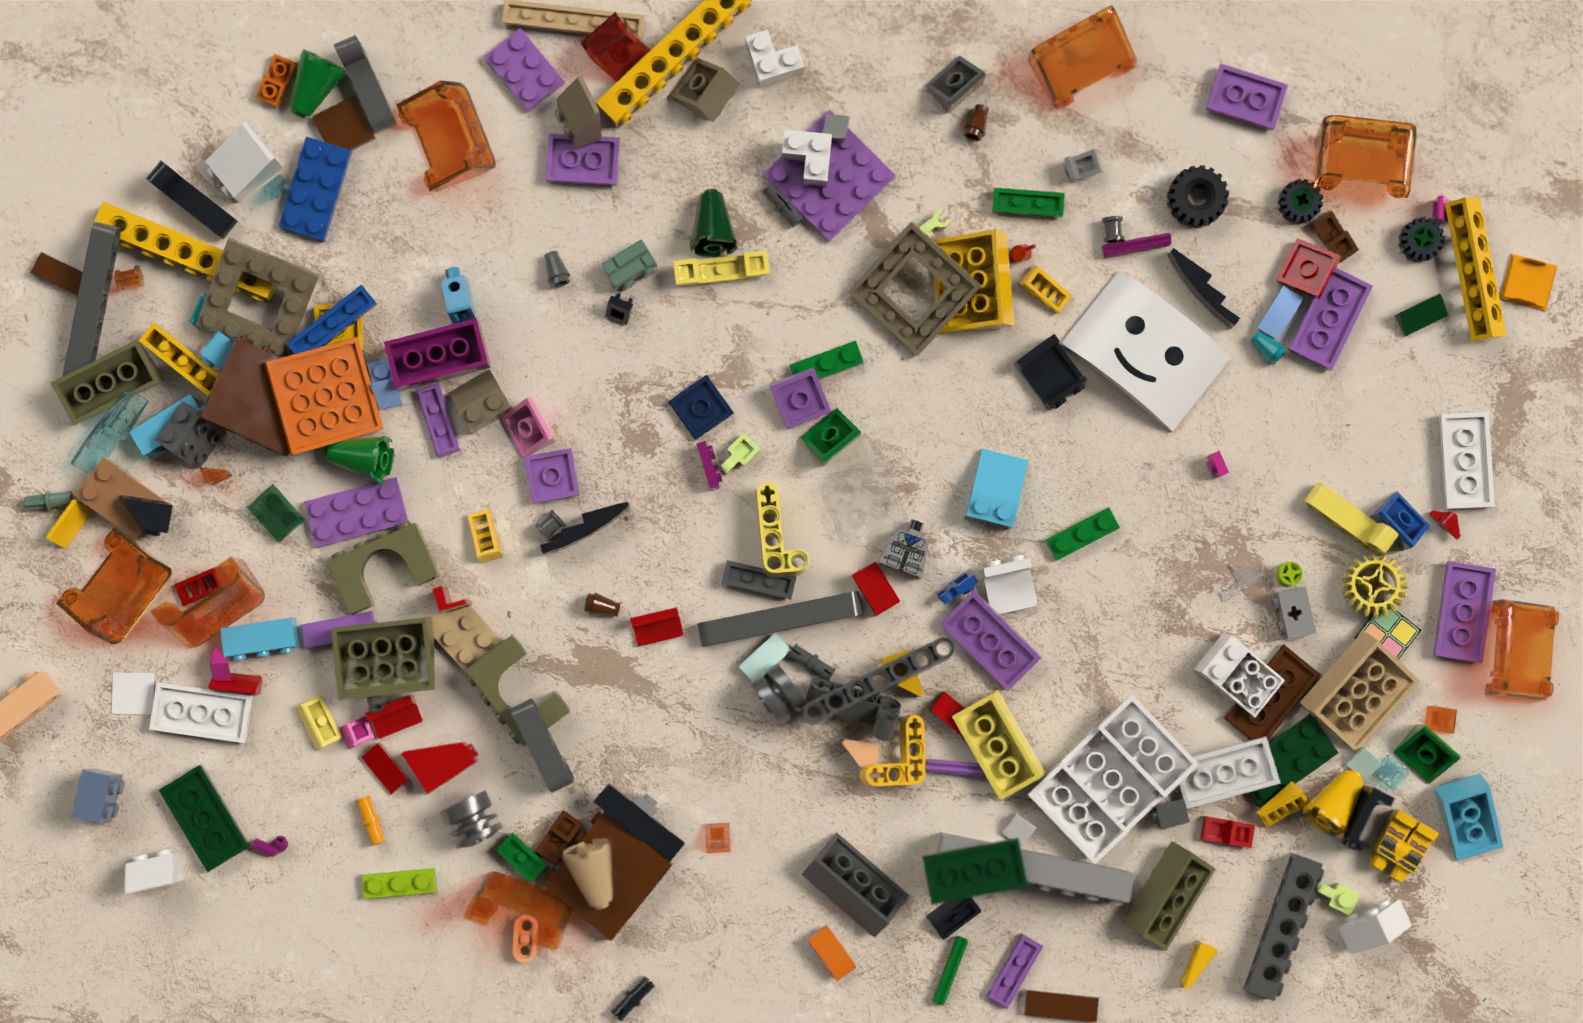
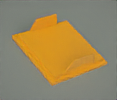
M1511 254L1500 299L1546 311L1557 266L1540 260Z

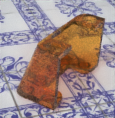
M492 871L484 876L467 906L464 919L487 926L490 917L496 913L498 906L502 905L541 919L533 943L556 951L562 944L573 910L548 889Z

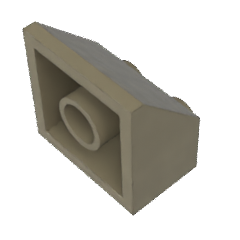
M696 58L670 96L700 117L714 122L729 99L733 97L740 83L724 68Z
M579 76L557 98L558 108L555 109L558 122H563L565 126L563 130L567 140H572L575 148L602 139L599 109L583 77Z
M490 369L449 392L457 411L472 434L498 420L512 409L511 404Z

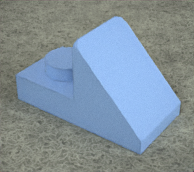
M388 358L368 363L372 380L370 385L379 410L403 405L400 391L394 385Z

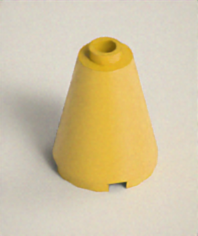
M1352 769L1341 772L1304 807L1303 814L1306 812L1309 814L1306 819L1324 833L1329 834L1332 831L1337 833L1336 838H1343L1348 831L1364 785L1362 776Z

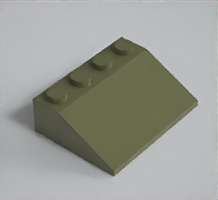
M432 617L331 628L339 700L435 689Z

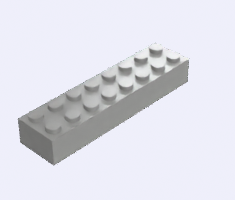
M941 832L937 853L992 842ZM1021 849L1027 883H1035L1034 886L1038 889L1051 891V887L1058 888V892L1075 896V892L1082 893V897L1098 901L1099 897H1103L1106 902L1122 906L1123 902H1130L1135 874L1130 871Z

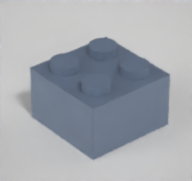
M96 768L83 769L71 817L99 824L112 822L119 810V804H116L118 794L121 795L124 789L123 774Z

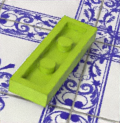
M435 868L362 875L364 899L437 892Z

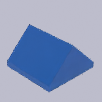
M1398 491L1370 516L1376 523H1384L1399 534L1394 542L1402 551L1414 547L1430 526Z

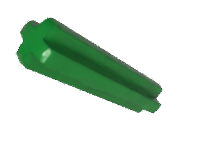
M962 936L955 937L932 1001L940 1006L945 1005L968 944V940Z

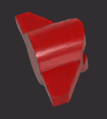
M1027 244L1014 246L1011 250V255H1009V260L1014 259L1018 262L1029 260L1032 256L1031 251L1036 248V245L1028 246Z
M1434 510L1429 513L1444 531L1450 533L1456 540L1461 537L1456 513Z

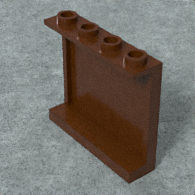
M241 335L240 338H231L230 341L233 344L203 408L199 407L196 416L281 456L288 457L290 453L264 364V362L275 360L279 357L275 356V351L268 347L262 346L260 349L254 346V341Z
M598 811L590 821L593 824L588 832L583 830L575 841L577 843L585 842V845L593 844V839L604 838L609 840L613 897L609 902V906L602 909H595V907L589 906L567 867L563 856L559 859L563 862L557 870L553 867L544 878L547 880L544 887L612 941L671 868L673 863L662 857L605 811L603 813Z

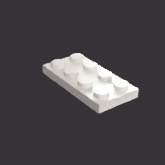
M1489 412L1440 414L1445 509L1495 507Z
M156 682L149 730L246 743L253 695Z
M1264 736L1193 756L1199 763V766L1179 785L1186 808L1189 809L1280 784V779L1267 737Z

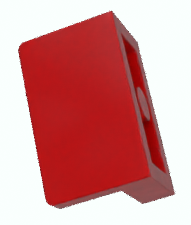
M873 562L852 575V578L876 616L900 602L877 562Z
M439 586L432 588L439 612L446 613L472 605L471 600L468 599L452 603L447 587Z
M677 607L630 618L638 646L684 635Z
M408 695L384 705V709L380 712L372 713L368 711L365 713L368 722H372L379 739L423 721L414 695Z

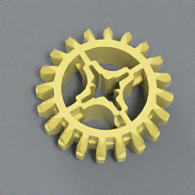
M1377 554L1372 555L1371 561H1369L1367 555H1364L1363 564L1358 559L1354 560L1356 568L1349 566L1347 570L1350 574H1344L1343 579L1348 582L1343 583L1342 588L1349 590L1344 593V598L1353 597L1348 605L1353 606L1357 603L1358 606L1355 612L1359 613L1363 608L1365 609V617H1368L1370 611H1374V618H1378L1379 611L1386 617L1388 616L1387 608L1393 613L1396 612L1395 604L1402 606L1403 600L1401 598L1407 597L1408 593L1401 590L1409 586L1407 582H1401L1407 578V575L1405 573L1398 574L1402 570V566L1399 565L1394 568V559L1386 563V555H1382L1381 561L1377 560ZM1376 569L1375 574L1371 577H1358L1365 570ZM1384 571L1392 577L1395 588L1383 580ZM1377 576H1379V587L1372 596L1373 581H1376ZM1355 584L1360 585V588L1367 591V601L1358 594ZM1379 595H1393L1385 602L1374 603Z

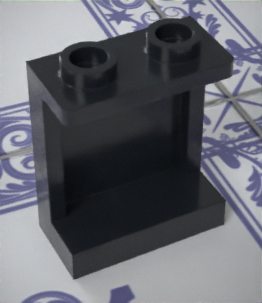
M1055 334L1014 363L1047 410L1052 406L1054 409H1057L1066 402L1064 397L1071 392L1074 396L1086 388L1084 383L1088 380L1086 376H1082L1060 346V340Z
M1363 786L1348 831L1341 838L1344 840L1342 844L1355 851L1361 852L1362 849L1370 850L1371 845L1361 841L1360 836L1376 804L1391 807L1395 798L1375 787Z

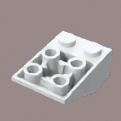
M1223 633L1194 668L1211 685L1253 717L1258 715L1285 681L1233 635Z

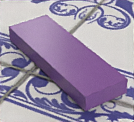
M436 383L417 389L416 393L437 457L440 458L461 451L440 384Z
M373 611L302 624L305 648L332 644L331 628L375 623Z
M1021 934L986 997L1007 1009L1042 950L1043 945Z

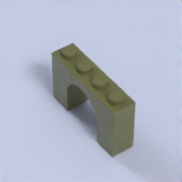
M410 521L397 526V531L389 533V531L382 532L375 536V541L357 543L353 546L354 550L347 553L345 550L332 555V560L327 561L349 614L354 615L375 606L364 579V570L368 560L380 551L391 550L399 553L405 560L412 578L418 586L440 577V573L418 524H411Z
M511 634L466 668L468 674L465 677L473 687L477 685L482 691L480 697L487 706L492 704L497 712L494 715L502 725L507 724L512 730L509 735L516 744L521 742L523 746H526L511 714L510 708L512 707L503 701L498 687L499 679L504 671L527 654L516 637ZM557 691L536 705L547 728L570 712V708Z

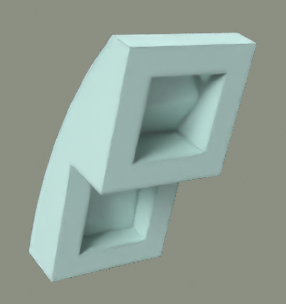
M774 633L738 669L752 683L758 677H763L767 674L768 670L782 660L791 649Z

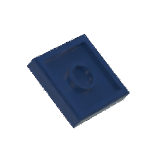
M707 375L668 401L695 441L734 414Z

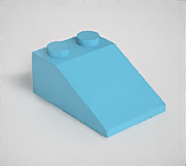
M982 449L965 518L1008 529L1013 528L1028 460Z
M1480 773L1434 788L1441 816L1457 861L1503 847L1491 789Z

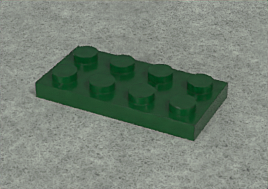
M1311 714L1306 715L1269 742L1280 784L1249 792L1259 808H1261L1290 782L1298 783L1339 753Z
M198 765L159 789L160 794L207 872L212 871L251 847L203 765Z
M1019 838L922 856L931 905L1028 887Z

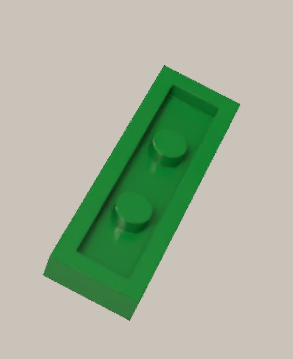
M994 188L992 213L1062 218L1065 193Z
M855 340L790 364L789 367L792 375L814 367L818 379L821 380L864 364Z
M1108 507L1045 541L1057 561L1120 527Z

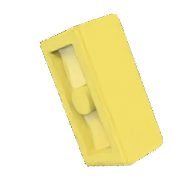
M322 695L296 708L316 751L342 739Z

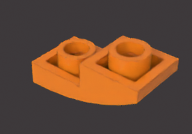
M274 54L267 75L262 78L256 98L278 107L290 85L298 63L281 55Z
M827 925L807 939L817 956L823 961L837 982L856 968L850 956Z

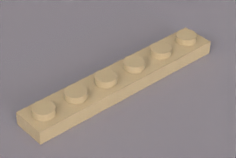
M516 0L504 1L502 17L503 25L633 40H643L645 15Z

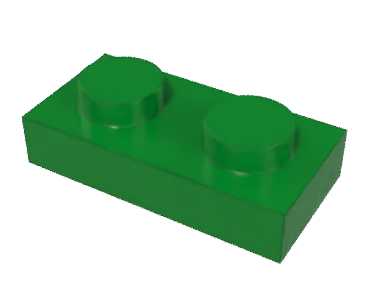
M514 832L496 849L530 883L548 865Z

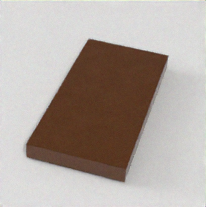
M1284 644L1280 646L1266 665L1285 681L1258 715L1253 717L1235 703L1223 717L1249 740L1264 736L1269 740L1321 675Z

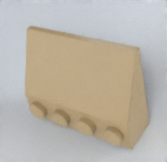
M1363 631L1300 703L1357 753L1417 686L1420 680L1377 639Z

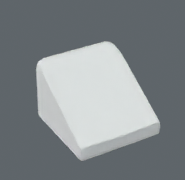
M1015 813L1002 833L1010 839L1019 838V843L1022 847L1033 834L1036 827Z

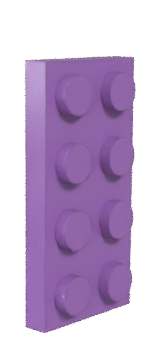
M1336 268L1320 300L1313 297L1288 351L1329 371L1333 370L1373 285Z
M397 477L387 479L382 484L372 483L304 501L316 548L394 528L409 521Z
M1451 561L1446 562L1433 656L1483 663L1496 569Z
M975 590L940 623L1007 691L1042 658Z

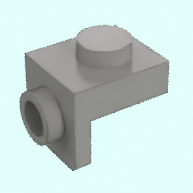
M1097 149L1074 157L1068 156L1064 158L1066 163L1064 165L1065 173L1073 181H1081L1104 172Z
M647 793L645 796L639 794L633 801L650 817H653L659 810L655 806L658 802Z

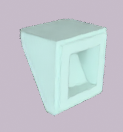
M1361 747L1346 763L1347 767L1357 771L1362 776L1363 781L1382 765L1365 747Z

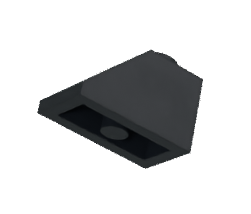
M121 495L120 500L138 525L146 530V534L160 536L161 532L168 533L173 508L171 503Z

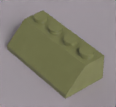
M137 339L51 382V385L73 425H76L164 380L153 359Z
M1171 841L1157 866L1152 870L1148 881L1140 890L1131 909L1126 913L1122 924L1167 951L1216 869L1192 852Z

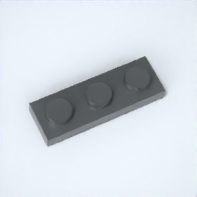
M727 560L722 585L791 600L797 576L771 578L764 573L763 568Z

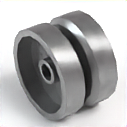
M777 663L768 670V675L775 683L773 686H770L767 680L761 676L754 680L751 685L760 695L758 698L769 713H773L781 725H783L792 718L790 711L785 706L786 703L789 702L795 711L800 712L804 709L807 702Z

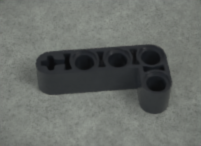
M160 160L146 177L151 184L223 240L238 223L234 217L182 178L163 161Z

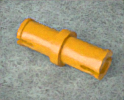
M366 796L356 800L355 802L358 805L363 820L361 824L362 827L365 826L371 846L385 842L386 839L379 824L381 819L379 815H376L371 797Z

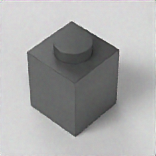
M1182 798L1156 804L1153 807L1154 811H1151L1154 826L1158 825V828L1162 830L1190 822L1185 801Z

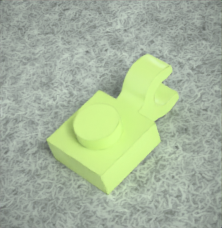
M942 210L936 211L934 216L920 227L930 238L934 236L932 233L934 229H944L951 222L950 219L944 223L938 221V217L943 213Z
M743 433L727 449L731 456L721 465V469L728 474L738 463L745 467L761 449Z
M1318 883L1315 891L1329 897L1327 905L1349 916L1360 897L1359 893L1339 883H1336L1334 889L1323 883Z

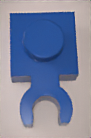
M967 570L950 582V586L940 590L937 596L941 602L947 604L956 595L960 596L970 593L975 588L974 585L979 583L973 573Z

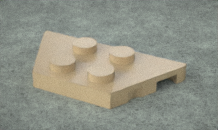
M471 606L431 616L434 638L466 674H468L466 668L502 642Z

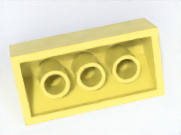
M999 690L994 691L952 716L1000 800L1042 778L1046 773Z

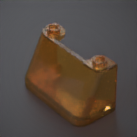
M1113 5L1102 9L1037 45L1030 51L1027 59L1054 108L1060 105L1064 108L1075 101L1073 97L1078 92L1116 71H1122L1123 74L1136 68L1135 64L1138 61Z
M440 80L396 104L400 120L410 127H415L430 165V169L424 173V183L430 192H437L486 173L496 167L494 155L471 96L462 83Z
M1344 115L1326 116L1322 120L1314 140L1313 187L1332 190L1340 184L1341 180L1387 185V193L1394 198H1408L1411 192L1415 158L1416 126L1405 122Z
M113 527L104 541V548L110 554L82 590L73 587L64 591L56 604L90 634L110 644H118L128 635L168 582L172 571L169 566L124 532Z
M231 556L222 562L216 570V577L221 587L187 610L180 611L175 604L164 602L150 612L156 621L184 646L196 648L220 633V628L229 627L260 606L264 601L265 592L243 559Z
M1506 599L1493 600L1492 612L1497 613L1499 619H1494V624H1497L1494 671H1490V676L1494 678L1491 684L1486 683L1485 695L1546 701L1553 694V683L1550 681L1555 625L1559 621V612L1555 611V607L1550 605Z

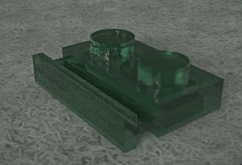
M274 484L257 497L251 505L247 506L251 513L279 543L306 520Z

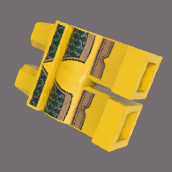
M1393 809L1376 844L1371 849L1374 854L1369 865L1379 871H1383L1388 862L1392 863L1395 866L1389 877L1399 883H1403L1409 874L1415 873L1431 843L1436 840L1439 833L1422 822H1417V819L1402 810Z

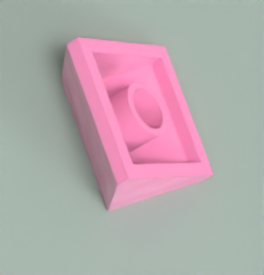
M531 397L524 399L500 417L522 459H524V456H530L555 442Z

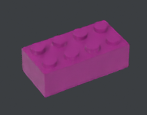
M477 318L384 342L394 385L398 391L491 368L481 325Z

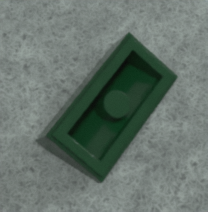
M1439 293L1395 315V318L1406 337L1447 317L1448 314L1443 298Z

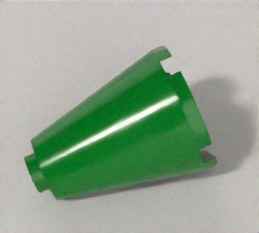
M303 49L300 55L289 106L293 108L291 112L301 118H305L306 115L311 116L345 73V70L327 59L318 57L319 55Z
M385 436L352 438L326 445L324 454L330 464L377 484L385 483L386 480L382 479L385 474L390 475L394 462V448H390L389 442L393 443V441Z

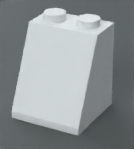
M246 121L205 161L210 167L207 171L215 181L220 179L224 186L221 189L229 199L234 197L238 202L283 169V166Z

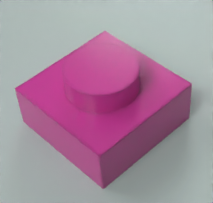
M1220 451L1207 456L1209 461L1206 464L1211 475L1215 474L1216 478L1229 473Z

